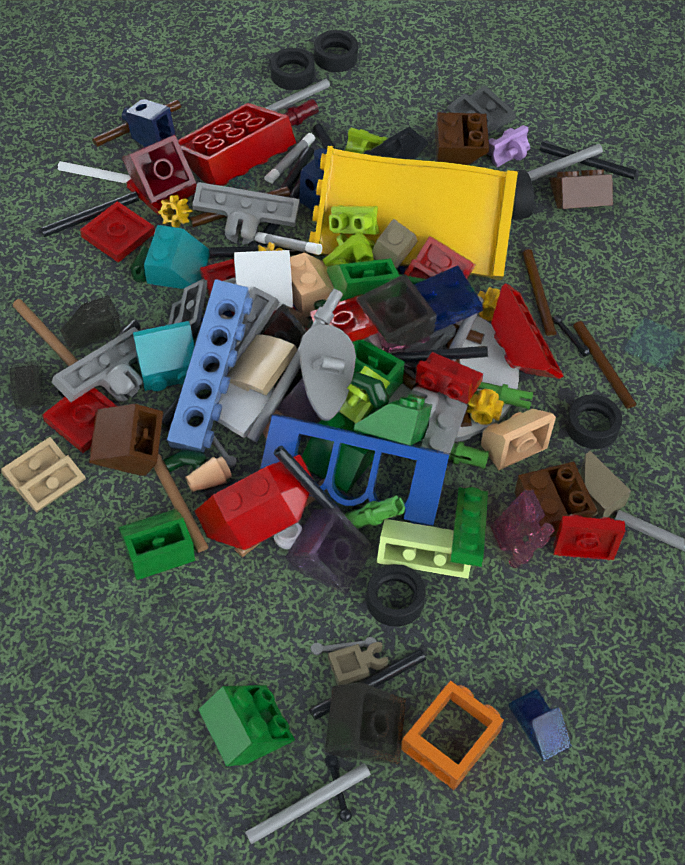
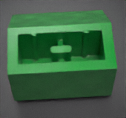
M391 258L327 267V273L334 289L343 294L340 302L362 294L367 305L395 301L400 276Z
M363 339L353 341L356 359L351 384L356 372L360 373L366 365L390 382L386 388L390 399L403 383L405 362ZM373 407L367 417L379 409Z
M177 509L118 527L136 580L195 561L191 536L184 518Z
M267 685L222 686L198 709L226 766L246 765L295 741L289 729V724L282 716L275 702L274 695Z

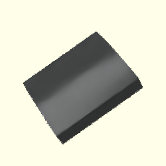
M485 85L470 97L466 93L447 107V111L451 113L487 114L488 133L516 119L515 111Z
M203 278L184 288L182 299L172 304L168 325L189 321L192 336L196 334L201 322L207 280Z

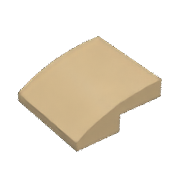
M256 335L227 377H230V383L246 391L252 389L267 396L298 349L294 344L267 335Z
M51 437L1 469L3 476L36 513L86 480V477L69 455L65 456Z

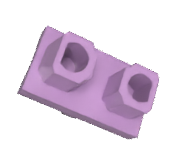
M522 125L515 130L509 128L497 140L493 138L488 140L489 152L487 154L491 156L492 163L496 167L513 158L520 161L526 157L527 151L530 150V144L527 139V126Z

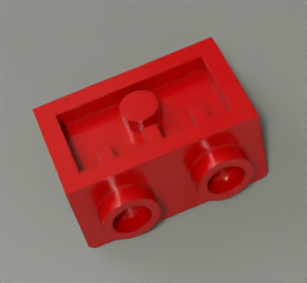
M431 352L425 362L421 360L417 364V383L465 404H468L483 380V373L434 352Z

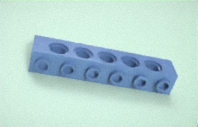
M216 279L214 281L167 437V442L172 448L188 449L203 453L206 448H211L214 438V431H211L214 420H219L222 411V404H219L221 394H226L228 391L230 377H227L229 367L234 368L238 355V351L235 350L237 340L242 341L246 326L242 324L245 314H250L253 305V298H250L248 287ZM225 311L235 313L230 319L221 318L222 313ZM217 337H225L227 339V342L221 346L213 344ZM210 363L220 365L215 372H207L205 368ZM207 389L212 392L207 399L197 398V394L201 390ZM195 416L204 418L200 426L192 427L189 425L190 419Z

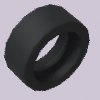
M330 30L320 34L315 39L314 60L321 69L338 73L353 68L357 63L358 42L352 34L342 30ZM330 47H341L349 52L341 55H332L324 50Z
M286 48L279 50L270 61L271 79L278 87L286 90L306 88L315 78V60L310 53L303 49ZM288 64H297L306 69L298 73H287L279 68Z
M524 169L512 170L517 171L518 175L511 220L529 218L534 209V190L531 178Z
M593 394L579 397L571 404L565 424L567 433L574 442L589 449H602L610 446L617 439L623 418L621 410L616 403L607 397ZM584 411L599 412L608 418L611 426L609 430L604 432H593L581 426L577 417Z
M390 564L379 568L372 574L367 584L366 605L370 614L378 622L387 626L401 627L412 623L420 616L425 604L426 586L422 577L414 569L404 565ZM390 581H399L407 584L414 592L413 603L403 609H391L384 606L378 600L380 586Z

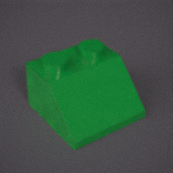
M408 394L407 398L400 397L399 400L387 404L354 425V430L411 446L424 439L433 405L425 403L424 397Z
M340 412L329 421L321 420L319 424L358 432L354 430L356 423ZM311 436L302 458L308 466L309 472L321 479H325L334 441ZM342 443L335 473L336 487L348 493L373 461L375 451Z

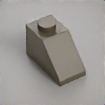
M393 219L374 245L372 250L374 260L391 258L397 270L418 242L416 235Z
M591 451L586 453L581 467V477L597 509L596 514L592 517L597 519L610 517L626 505L631 490Z

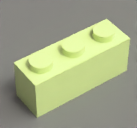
M389 519L384 520L377 563L404 565L415 570L469 578L471 565L450 562L453 530Z

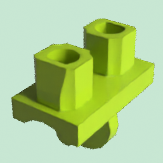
M351 127L348 130V141L345 151L362 154L379 146L388 138L370 134L368 131Z
M334 205L331 207L332 214L329 216L330 230L333 233L356 234L361 232L362 234L376 235L379 233L377 225L378 206Z
M361 232L353 234L349 238L344 234H340L336 238L339 245L323 259V262L328 267L339 264L373 261L372 250L375 242L367 239Z
M366 365L360 372L381 380L385 388L390 384L389 381ZM349 384L347 387L349 389L348 395L339 412L354 423H358L367 417L373 406L365 390Z

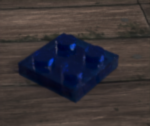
M458 265L409 287L410 295L433 333L483 311L480 299Z

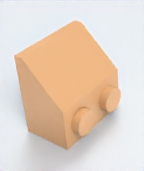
M301 253L290 257L293 304L302 318L311 316V311L315 310L314 303L322 299L327 300L334 287L324 262L309 254Z
M530 409L524 413H515L508 420L499 424L493 423L483 430L481 446L485 451H489L488 456L497 469L501 470L547 449L556 417L553 413L537 409Z

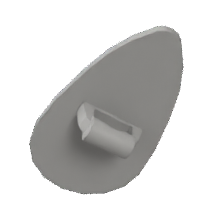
M319 324L309 328L302 336L299 346L300 364L306 393L313 409L319 418L329 421L339 412L348 395L349 389L347 387L351 384L356 353L349 336L341 329L331 325Z

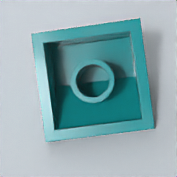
M157 225L144 263L147 284L184 289L202 279L200 268L207 266L210 257L209 249L182 228Z
M189 321L133 332L138 367L143 380L144 390L161 391L167 386L183 385L195 348Z

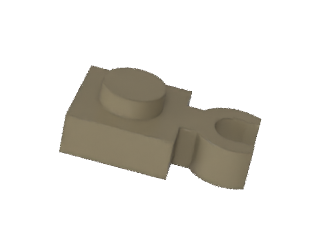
M381 642L372 643L363 652H361L359 644L328 653V660L338 687L369 677L368 668L370 667L375 670H381L388 666V657L377 659L373 656V654L382 651L383 645Z

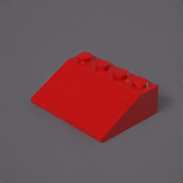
M251 103L240 106L178 140L190 169L203 182L219 186L227 185L229 180L234 177L248 173L252 167L266 163L270 157L284 153L288 150V147L296 144L289 116Z

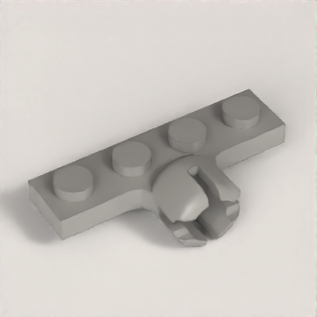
M198 182L192 206L193 210L227 216L225 226L226 238L231 242L237 243L241 231V237H243L242 244H249L255 240L257 227L260 222L295 227L300 199Z
M256 287L249 294L250 298H253V305L250 314H245L242 324L246 326L242 341L237 340L235 350L238 351L236 363L256 335L261 333L280 303L277 298ZM223 314L221 315V318H223V319H230V318H232V317H227V316H225V315H223ZM200 322V326L196 332L197 336L199 334L202 322ZM219 337L213 341V344H215ZM214 363L209 372L217 371L220 365Z
M135 327L129 329L54 375L52 383L70 402L96 386L104 387L119 402L127 401L128 399L124 394L133 397L140 389L139 385L143 383L141 376L130 366V364L137 361L133 332L138 330Z
M414 387L411 391L413 395L424 397L425 403L433 405L427 432L421 447L451 453L468 404L453 400L442 393Z

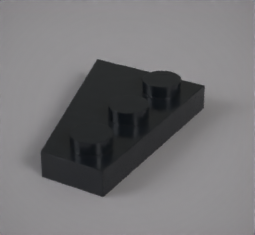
M409 126L386 139L379 146L362 154L415 160L428 146L429 142Z

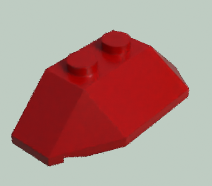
M505 283L501 287L491 324L496 332L494 334L496 342L506 352V355H504L506 362L511 368H518L526 374L556 379L562 378L564 375L528 310L520 292Z
M294 456L293 458L311 476L302 456ZM277 462L212 495L195 510V513L207 538L242 550H248L299 523L310 493L281 462Z

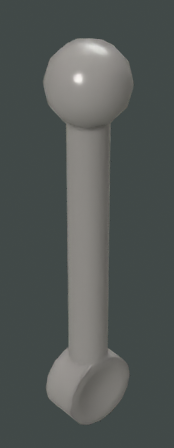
M214 436L212 443L221 453L228 467L235 466L236 458L229 456Z
M367 637L364 641L326 646L314 643L311 646V653L318 656L323 652L336 651L359 644V647L368 648L369 645L376 642V639Z

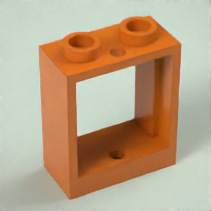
M450 680L404 736L401 750L455 790L499 734L504 719L501 718L495 708L487 704L483 705L475 699L468 688L462 685L457 686ZM449 700H452L488 727L459 764L421 737Z

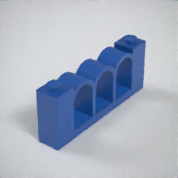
M279 414L272 415L260 469L280 462L273 454L278 446L282 445L293 457L297 456L302 434L334 441L327 475L320 487L323 491L327 489L329 495L337 503L344 506H355L363 503L367 498L370 502H381L375 493V484L382 453L414 459L417 462L408 499L404 502V519L409 520V523L434 525L450 453L416 445L408 446L372 435ZM342 443L375 451L366 491L357 497L343 495L335 484V473Z

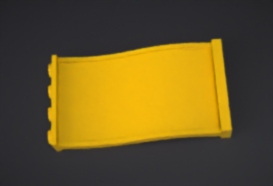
M328 146L327 154L322 153L320 169L324 170L323 180L318 179L316 195L321 196L319 206L315 205L313 211V221L317 222L316 232L311 231L309 242L322 245L320 255L328 256L339 245L336 238L340 233H333L329 227V216L332 214V206H378L377 225L379 233L376 235L363 234L367 239L373 240L376 243L390 222L395 219L413 232L418 240L400 266L408 267L412 259L417 258L429 236H432L476 264L470 275L502 280L505 270L517 171L507 170L504 172L446 162L373 156L334 149L333 146ZM344 234V235H346V236L349 238V237H350L351 235H353V234Z

